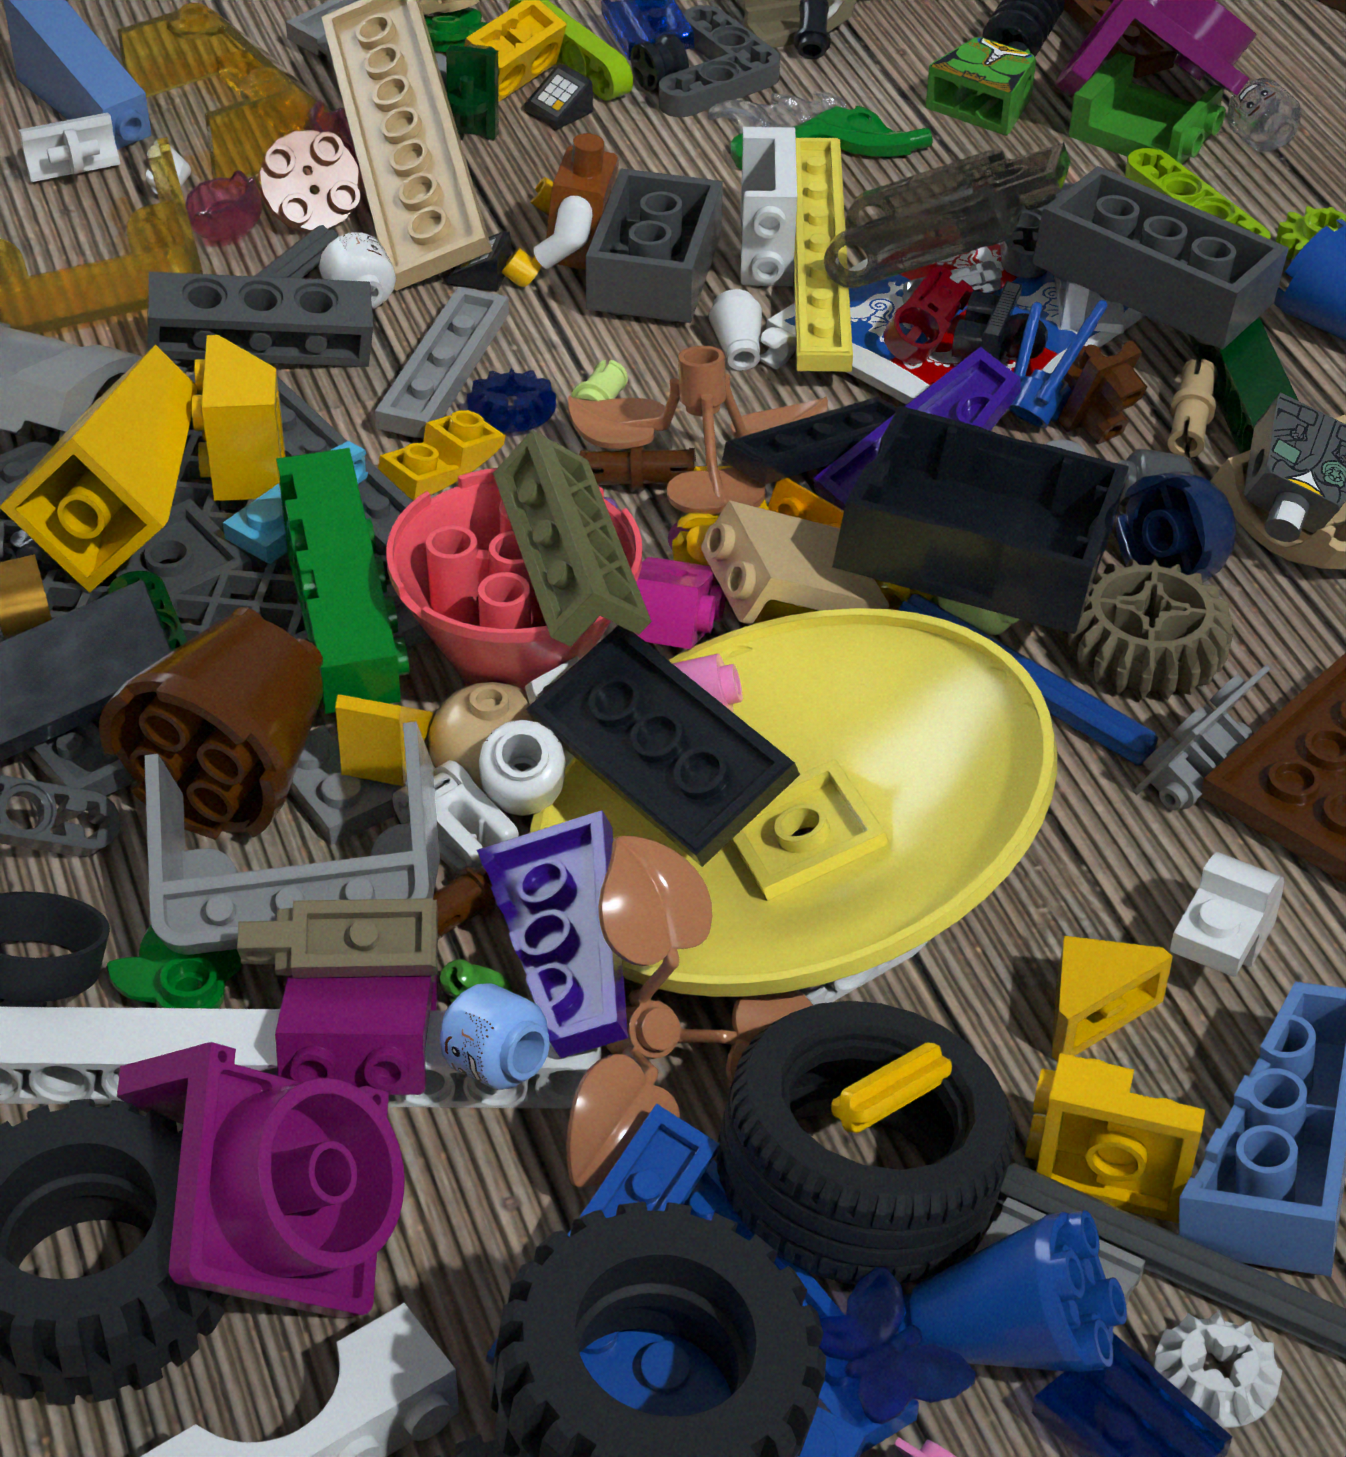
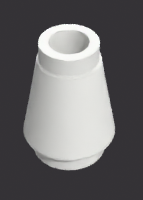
M740 289L728 290L718 295L709 312L710 324L723 349L729 366L739 371L755 367L760 360L762 308L759 302L749 292Z

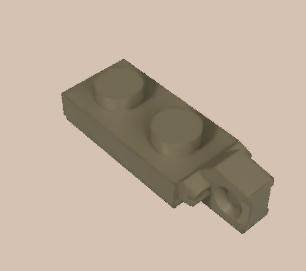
M433 898L293 901V908L277 910V921H238L237 951L242 964L275 965L276 975H293V978L437 975V900H433Z

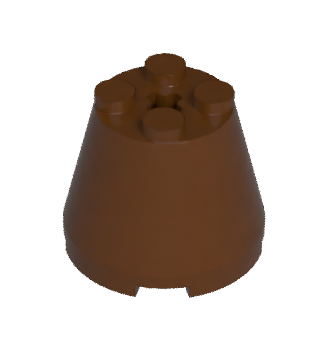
M247 607L237 608L230 616L221 619L126 681L105 705L100 716L99 735L105 754H117L129 774L138 783L131 792L145 805L144 755L159 754L183 793L184 830L216 840L222 831L232 833L248 832L252 837L261 834L283 807L323 694V681L319 671L323 665L321 652L311 642L300 638L295 639L282 628L264 620L255 610Z

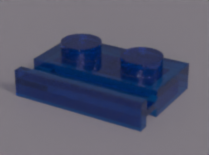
M601 0L602 15L628 60H631L632 47L641 42L653 44L659 36L667 33L677 36L685 50L694 48V31L674 0H619L613 2Z
M1114 1333L1112 1342L1113 1363L1110 1367L1089 1373L1064 1371L1037 1393L1034 1398L1031 1413L1079 1457H1225L1228 1454L1233 1437Z

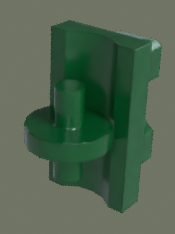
M469 44L466 47L450 45L446 50L447 97L458 134H475L486 139L495 140L499 134L498 50H495L492 46Z

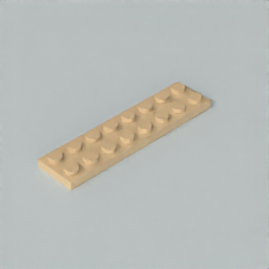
M359 0L321 16L377 238L384 247L394 268L396 276L395 291L491 252V244L420 1Z

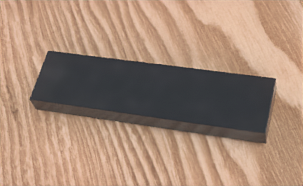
M874 397L735 438L725 443L722 460L761 484L766 485L833 463L893 416L898 407L880 397Z

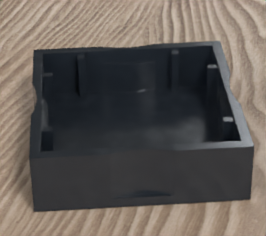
M899 405L881 438L878 456L865 466L846 500L832 567L1076 634L1113 529L1129 466L1047 444L1011 438L979 426Z

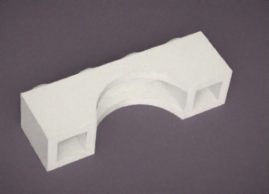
M403 1303L336 1342L340 1368L334 1393L324 1409L301 1429L270 1441L237 1442L216 1436L195 1424L140 1457H387L413 1440L422 1441L434 1436L446 1426L451 1417L459 1413L456 1369L406 1304Z

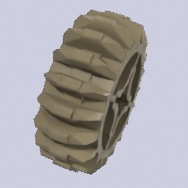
M1131 558L1125 568L1108 563L1103 573L1097 572L1076 634L1067 632L1069 654L1077 657L1079 670L1094 673L1096 684L1107 682L1116 684L1118 694L1130 689L1139 691L1142 699H1144L1149 692H1158L1163 698L1169 700L1176 689L1184 694L1191 695L1196 685H1210L1212 677L1216 672H1221L1223 664L1227 661L1234 633L1232 628L1233 619L1230 618L1231 615L1229 613V602L1219 598L1218 586L1202 584L1201 573L1185 575L1181 573L1179 564L1172 568L1160 567L1154 559L1150 565H1139Z

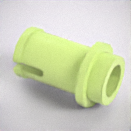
M602 360L596 365L588 380L579 383L574 388L571 397L589 401L615 399L628 382L627 372L621 364L614 360H610L608 366L606 365V360Z

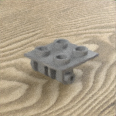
M1266 664L1247 682L1237 673L1209 700L1217 708L1215 711L1207 704L1203 708L1200 706L1172 733L1181 743L1178 744L1170 737L1143 762L1151 773L1133 791L1138 795L1151 783L1160 792V800L1168 809H1188L1194 805L1202 795L1201 789L1204 777L1253 735L1251 729L1246 724L1236 722L1227 712L1270 670L1269 666Z

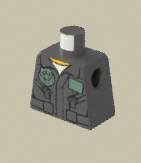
M1281 392L1255 424L1244 496L1248 502L1269 512L1265 523V531L1272 538L1283 542H1292L1299 538L1302 528L1315 533L1318 529L1326 526L1346 501V424Z

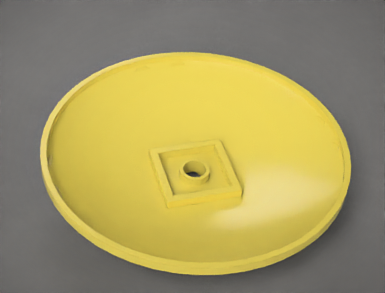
M849 608L794 614L759 622L725 633L669 659L671 663H677L720 654L725 665L735 664L741 682L743 700L733 704V713L794 761L800 773L785 790L703 867L575 757L565 769L562 791L553 804L539 813L533 814L530 828L531 833L603 810L613 828V839L621 836H636L661 843L684 857L698 871L707 886L712 902L710 933L707 939L696 947L677 949L679 965L659 989L680 994L711 997H740L784 993L830 983L893 960L929 941L959 921L985 900L1011 873L1024 856L1043 824L1053 797L1057 777V744L1050 712L1040 689L1028 671L1003 648L969 628L932 616L890 609ZM811 827L813 829L805 835L791 836L803 828ZM622 959L624 978L644 985L663 963V959L656 964L647 966L634 965Z

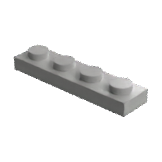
M457 287L376 408V429L399 433L407 437L424 439L426 422L444 417L509 315L508 296Z

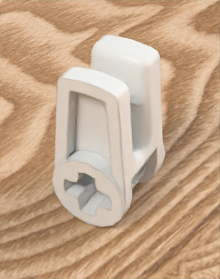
M449 760L435 768L433 778L440 859L456 873L466 866L478 869L482 866L477 850L519 837L518 828L473 782L468 772L460 764ZM408 785L394 792L392 798L395 812L401 824L410 823Z

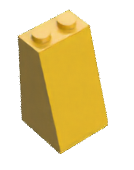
M155 344L79 417L0 505V509L89 593L168 522L192 417V396L197 395L198 391L196 390V384Z

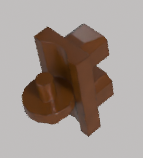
M1133 340L1124 343L1122 349L1116 355L1105 357L1096 345L1083 346L1063 378L1068 383L1070 389L1073 390L1058 419L1066 432L1084 426L1097 444L1106 442L1124 432L1129 420L1122 410L1134 406L1143 397L1147 389V385L1134 370L1142 351Z

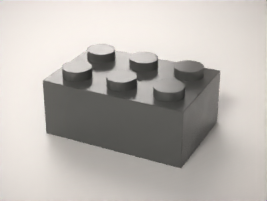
M621 168L586 254V309L603 311L617 316L633 315L656 318L663 322L679 321L691 323L721 236L723 181Z

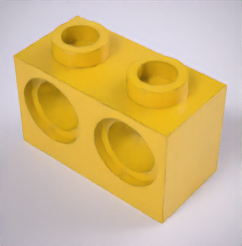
M523 0L466 37L464 47L469 44L492 46L495 50H498V101L500 102L557 63L567 24L540 0Z

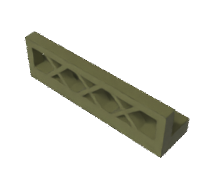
M531 430L495 470L493 475L550 637L571 647L599 616L639 635L652 621L589 461Z

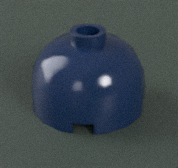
M1169 472L1142 477L1127 489L1123 498H1131L1127 504L1126 514L1118 515L1116 523L1119 551L1126 565L1130 558L1134 559L1139 565H1150L1154 559L1160 567L1172 568L1179 564L1181 573L1185 575L1201 573L1202 583L1222 569L1234 549L1236 525L1234 512L1226 495L1214 483L1190 472Z

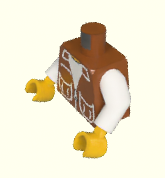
M591 133L575 136L573 146L567 147L554 182L544 177L536 185L535 191L538 194L530 203L549 215L547 235L544 241L534 247L535 255L533 258L518 247L507 260L502 274L520 287L529 285L541 267L549 269L558 264L586 270V254L618 177L619 157L615 153L604 151L605 142L600 136Z

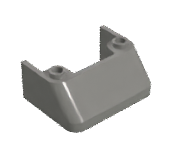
M417 721L403 723L410 823L398 824L382 832L374 842L371 856L238 873L232 860L219 850L203 848L185 851L183 793L159 754L144 755L150 921L153 930L163 944L176 953L186 955L237 949L238 921H277V910L293 908V901L433 898L440 861L433 765Z

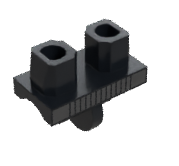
M1006 281L1000 296L973 290L968 301L965 320L960 319L955 328L952 357L966 359L980 347L1000 362H1002L1006 352L1012 357H1018L1026 322L1029 314L1026 313L1015 315L1012 313L1020 297L1022 284ZM1041 320L1038 322L1039 325L1030 359L1038 357L1043 352L1048 341V330Z

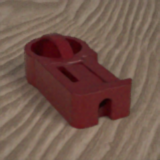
M937 264L931 269L907 302L896 310L883 332L884 342L888 350L896 358L906 363H923L932 356L941 343L945 332L950 327V321L960 309L963 310L974 290L964 280H961L959 283L953 281L950 278L952 272L943 265ZM900 323L913 325L907 335L902 332L899 326ZM922 332L925 334L928 344L915 342Z

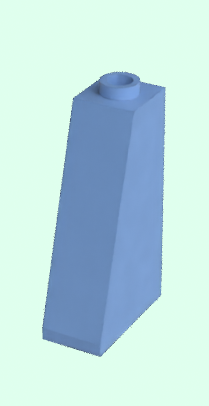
M3 0L16 76L19 82L67 120L108 112L111 116L117 150L152 136L145 91L66 0Z

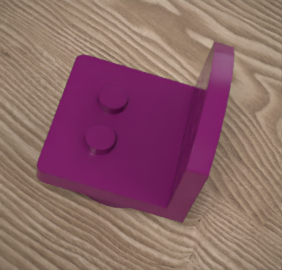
M1113 0L1067 62L1054 86L1067 96H1074L1089 80L1130 23L1135 21L1176 52L1178 56L1173 63L1190 76L1201 81L1204 75H1206L1226 91L1238 95L1249 81V78L1237 70L1234 65L1257 34L1215 0Z
M214 1042L200 1044L120 1066L117 1097L126 1103H132L139 1110L146 1113L153 1110L176 1121V1123L183 1124L169 1260V1273L174 1282L184 1286L338 1318L365 1315L371 1311L374 1302L377 1252L386 1244L394 1231L401 1213L404 1197L405 1177L402 1154L394 1130L387 1119L389 1092L369 1086L357 1088L350 1083L332 1078H318L298 1082L234 1064L235 1048Z

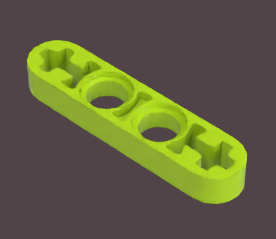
M511 0L508 10L523 0ZM540 0L567 24L556 65L565 64L592 81L593 93L605 101L630 93L633 89V74L626 58L549 0Z
M1141 148L1134 150L1127 157L1125 178L1271 240L1270 232L1266 227L1167 153L1153 148Z

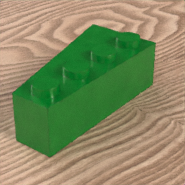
M350 448L276 458L289 564L307 639L318 648L323 657V665L319 671L323 681L322 701L325 714L336 713L335 707L338 694L388 704L401 702L399 676L410 674L407 648L404 637L393 638V633H398L395 604L392 596L384 597L383 593H387L384 564L381 556H374L376 554V541L371 518L365 517Z

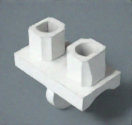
M108 112L18 130L31 182L120 165L111 116Z

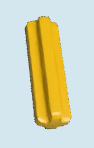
M924 1043L843 1089L841 1095L832 1101V1115L841 1119L845 1131L859 1133L941 1085L942 1080L951 1075V1060L942 1056L939 1045Z

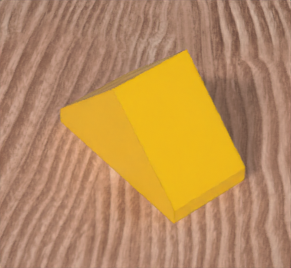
M338 694L335 709L341 775L404 786L407 780L403 723L417 721L423 740H425L432 724L434 712Z
M1064 936L1056 981L1051 1056L1057 1062L1060 1053L1076 1056L1162 1003L1173 956L1162 947Z

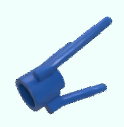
M1105 300L1097 302L1052 374L1035 369L1031 376H1025L1042 311V304L1040 302L1032 304L1014 368V373L1021 377V392L1009 407V410L1014 415L1040 428H1046L1050 421H1057L1073 391L1068 384L1062 390L1064 384L1061 381L1107 309L1108 304Z

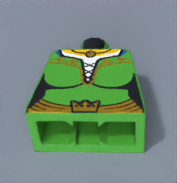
M982 37L973 38L929 65L926 109L1007 136L1031 100L1036 58L1030 53L1026 45L1018 41L1010 42L1006 46Z

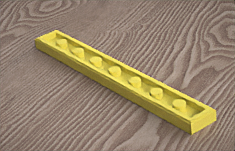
M796 138L797 212L794 252V298L797 371L852 372L853 349L840 139Z

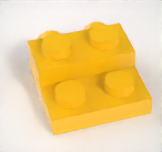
M1060 1053L1056 1071L1041 1068L1032 1112L1046 1115V1117L1033 1115L1025 1152L1026 1158L1038 1160L1037 1173L1123 1211L1179 1223V1197L1192 1174L1206 1109L1179 1104L1171 1099L1152 1098L1130 1093L1134 1069L1108 1064L1099 1059H1085Z

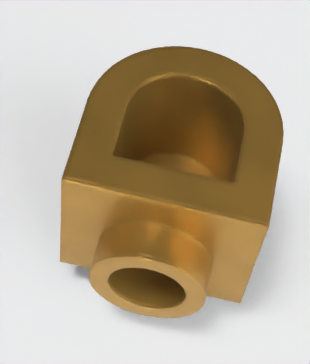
M35 554L0 562V627L4 639L14 637L52 620Z

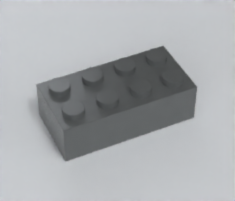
M1097 166L1043 208L1032 264L1051 272L1060 280H1069L1094 291L1107 301L1120 303L1145 314L1153 322L1167 324L1193 336L1202 344L1216 346L1223 350L1274 303L1289 248Z

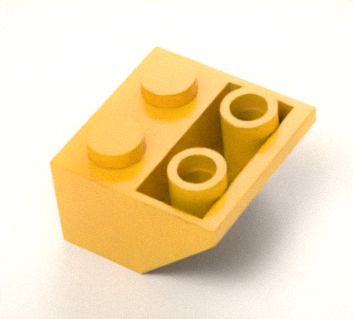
M207 335L205 359H195V384L198 391L197 395L192 396L194 431H202L203 440L206 441L199 442L198 446L201 478L211 477L214 501L257 499L279 483L276 458L286 457L276 368L220 335Z

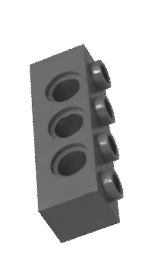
M149 272L147 352L156 344L170 359H205L207 335H220L240 348L250 351L266 363L369 367L373 335L370 282Z

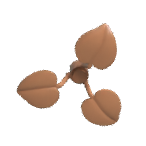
M693 346L679 353V379L670 380V395L666 406L658 401L645 398L589 401L569 395L568 411L575 430L591 444L609 449H627L651 443L655 436V430L664 431L670 427L679 399L686 406V411L689 414L702 416L707 471H689L675 476L667 485V498L670 504L680 511L711 515L721 513L729 500L759 507L765 498V485L734 467L718 470L713 414L720 410V404L724 402L732 421L731 434L735 438L828 411V400L825 396L817 400L741 416L730 388V375L725 374V354L722 350L712 346Z
M621 836L613 839L609 867L600 890L598 905L600 927L610 949L626 962L647 966L656 964L663 959V963L641 989L633 990L629 994L631 1004H626L628 1038L607 1044L608 1050L613 1055L600 1059L593 1064L582 1077L577 1087L569 1117L566 1143L570 1184L575 1187H590L603 1183L656 1103L680 1118L679 1107L672 1094L661 1087L653 1085L658 1077V1069L647 1059L662 1058L671 1053L679 1043L729 1044L732 1047L727 1059L726 1073L730 1084H732L742 1052L760 1031L792 1012L813 1005L799 990L758 996H740L732 1011L734 1031L680 1028L675 1012L668 1005L659 1001H651L652 995L678 967L679 955L677 949L693 948L702 944L707 939L712 922V902L703 878L684 857L661 843L636 836Z

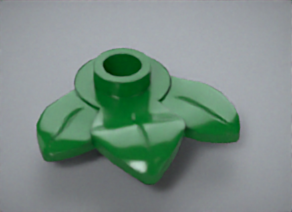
M470 7L441 13L439 16L434 17L424 15L433 49L437 52H446L450 45L464 46L466 37L488 24V22H481V11Z
M152 925L149 926L141 941L139 957L119 958L107 963L110 981L118 992L133 1000L156 1003L158 1008L218 1009L225 997L224 983L243 966L237 949L190 955L176 953L163 944L153 930Z

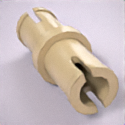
M1196 359L1186 362L1182 369L1180 390L1172 397L1170 413L1174 420L1168 438V447L1173 454L1185 456L1186 444L1189 441L1191 442L1190 458L1196 457L1204 450L1206 426L1213 420L1216 402L1212 394L1218 375L1216 366L1206 359L1201 360L1199 374H1195Z

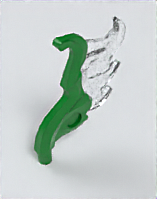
M814 91L813 102L793 95L772 93L771 103L775 105L757 104L746 100H727L715 104L708 112L709 120L725 117L738 125L739 135L732 139L730 153L736 167L742 169L743 127L795 128L796 138L840 139L842 150L877 157L911 155L912 151L931 147L933 143L931 131L927 127L908 132L893 131L886 127L876 113L862 106H855V109H847L846 102L841 97L829 92Z

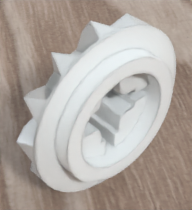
M1220 1310L1209 1319H1196L1187 1313L1177 1327L1172 1330L1165 1329L1157 1347L1153 1364L1157 1385L1162 1395L1172 1407L1195 1422L1218 1428L1240 1427L1261 1418L1275 1402L1282 1375V1370L1277 1367L1274 1359V1343L1262 1342L1254 1335L1251 1321L1238 1326L1225 1321ZM1207 1352L1208 1354L1212 1353L1219 1362H1227L1229 1360L1234 1362L1230 1379L1224 1378L1217 1369L1203 1370Z

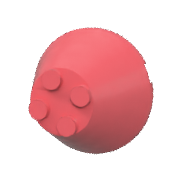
M497 468L470 472L458 476V486L432 498L428 491L424 492L412 501L399 515L392 526L386 547L389 579L399 598L465 681V687L476 683L500 682L515 685L525 690V686L534 679L576 656L581 659L597 644L611 621L599 616L571 647L550 637L493 475ZM598 486L604 499V489ZM604 499L631 571L637 582L642 567V539L638 525L627 508L620 511Z

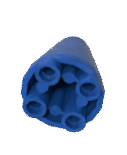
M1086 1210L1046 1215L921 1281L913 1288L912 1293L901 1295L896 1304V1323L900 1339L906 1351L913 1357L925 1355L931 1361L1089 1373L1110 1367L1113 1363V1326L1126 1323L1127 1308L1124 1293L1118 1280L1114 1277L1107 1279L1105 1277L1098 1256L1100 1248L1099 1235L1092 1215Z

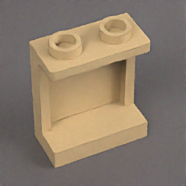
M729 500L716 522L707 530L701 545V550L738 621L742 623L753 624L769 600H777L819 611L849 608L888 609L890 606L873 578L832 567L840 528Z

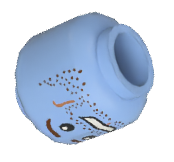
M476 984L460 993L447 1008L443 1016L440 1044L442 1055L452 1069L493 1089L503 1090L516 1087L534 1076L541 1069L548 1056L550 1042L547 1020L541 1008L532 1001L495 984Z

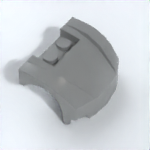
M0 322V431L28 438L32 423L60 430V440L92 405L97 392L105 393L142 356L102 345L80 347L31 332L10 328V324Z

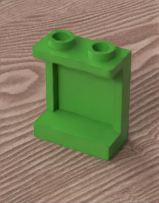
M1118 51L1074 94L1069 137L1127 157L1134 150L1141 148L1161 150L1182 165L1189 157H1196L1203 142L1210 135H1216L1223 124L1226 113L1225 107L1221 106L1224 88L1213 85L1196 103L1132 83L1135 57Z

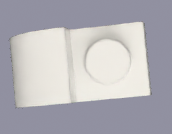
M1220 852L1214 853L1203 868L1198 891L1173 933L1170 952L1232 977H1236L1242 965L1251 968L1275 924L1284 887V878Z

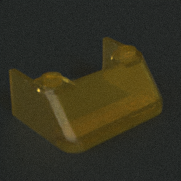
M185 4L177 11L117 29L122 66L145 91L146 98L217 74L242 97L243 101L205 113L213 183L218 188L259 174L262 160L267 150L276 140L294 131L314 130L320 133L329 131L340 137L339 118L332 110L262 47L204 4Z
M168 137L157 139L147 152L160 203L141 207L130 216L125 231L130 254L28 276L25 261L20 250L13 243L0 239V322L10 324V328L39 335L146 311L148 309L149 272L203 274Z

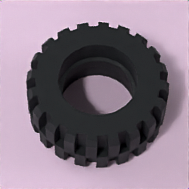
M81 1099L70 1100V1108L50 1112L49 1106L45 1105L27 1111L28 1120L15 1126H11L8 1121L0 1125V1378L4 1390L25 1399H32L36 1391L45 1392L47 1402L57 1404H75L77 1395L93 1394L95 1402L118 1398L117 1389L136 1382L141 1390L162 1379L161 1368L172 1361L179 1367L199 1349L197 1334L200 1333L208 1336L215 1330L224 1314L222 1302L230 1296L177 1284L169 1273L183 1129L178 1132L176 1121L159 1112L150 1110L146 1116L139 1114V1109L132 1103L116 1100L111 1101L110 1107H95L94 1100ZM110 1220L131 1224L147 1232L143 1241L126 1258L92 1275L72 1279H50L32 1275L19 1269L22 1261L36 1245L51 1234L71 1225L88 1221Z
M646 1202L619 1204L616 1216L605 1218L602 1210H596L574 1219L570 1237L563 1230L553 1232L536 1247L534 1261L521 1265L511 1283L508 1303L503 1306L490 1380V1408L498 1414L495 1433L502 1452L509 1457L519 1455V1457L800 1456L819 1404L818 1397L825 1380L826 1356L819 1348L824 1333L818 1312L811 1305L802 1306L807 1293L806 1287L791 1267L788 1266L782 1270L776 1267L774 1263L778 1252L755 1234L748 1241L736 1233L738 1223L717 1213H714L711 1221L690 1215L692 1208L690 1205L667 1202L665 1211H647ZM653 1329L671 1333L691 1342L712 1359L722 1372L729 1386L731 1397L712 1409L693 1415L675 1417L641 1412L619 1402L602 1389L586 1369L580 1352L597 1339L622 1330Z

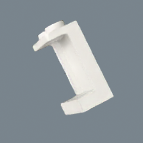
M743 127L740 226H742L741 284L746 286H793L797 212L795 128Z

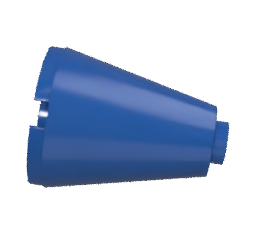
M1343 219L1336 220L1338 230L1334 232L1328 226H1325L1292 260L1285 273L1293 279L1286 291L1278 287L1273 304L1280 308L1282 312L1346 341V222Z

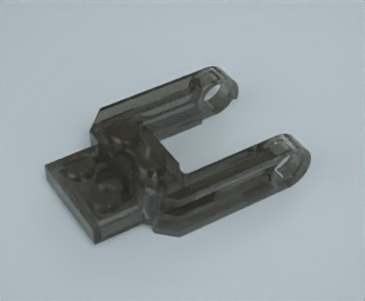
M1064 142L1015 159H1006L1003 150H988L861 193L854 199L847 212L845 220L846 231L836 235L825 252L824 266L828 276L840 286L857 288L1007 240L1012 236V231L1016 230L1024 206L1026 210L1046 206L1057 198V193L1062 191L1071 163ZM867 206L878 207L886 215L866 222L864 225H861L859 221V211ZM846 245L860 247L867 255V266L859 271H850L844 268L838 258L839 250Z

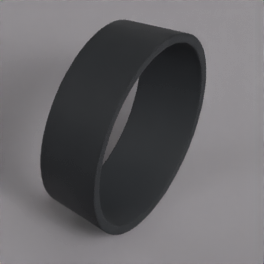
M29 891L0 893V943L20 940L42 941L58 944L76 951L67 955L41 958L18 957L0 953V999L21 1002L54 1001L75 996L93 986L99 978L110 932V925L106 917L91 905L67 896Z

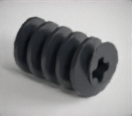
M1001 0L983 29L982 38L1006 46L1013 41L1021 42L1026 45L1030 53L1035 57L1064 11L1065 0Z

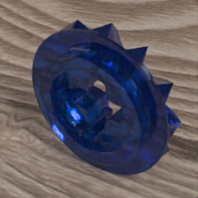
M513 368L508 373L503 374L489 371L487 379L473 381L472 392L467 394V406L469 411L481 415L485 422L500 432H523L543 425L553 416L556 410V393L552 391L550 380L545 378L537 379L534 370H529L523 374L515 373ZM516 396L517 399H514V405H509L506 397Z

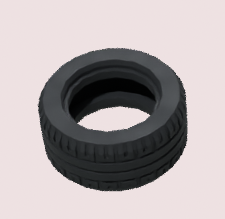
M848 1000L815 1004L776 1020L770 1026L760 1031L742 1052L730 1087L718 1138L720 1146L716 1154V1160L718 1161L717 1172L720 1176L719 1181L725 1190L728 1202L752 1234L759 1236L778 1252L777 1255L785 1261L813 1275L845 1284L888 1286L914 1282L934 1275L959 1262L963 1256L972 1251L986 1230L1013 1154L1016 1134L1014 1132L1015 1124L1012 1118V1108L989 1065L968 1043L944 1026L917 1013L882 1003ZM924 1043L939 1045L942 1056L951 1060V1075L944 1078L941 1085L877 1122L903 1134L927 1154L932 1163L931 1165L904 1170L862 1165L825 1149L804 1131L797 1122L800 1118L832 1113V1101L841 1095L843 1089Z

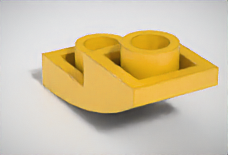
M469 410L456 411L449 416L426 422L422 443H412L405 448L380 455L378 469L414 501L424 492L428 491L432 495L457 482L458 476L477 469L504 445L506 435L485 422L484 418Z

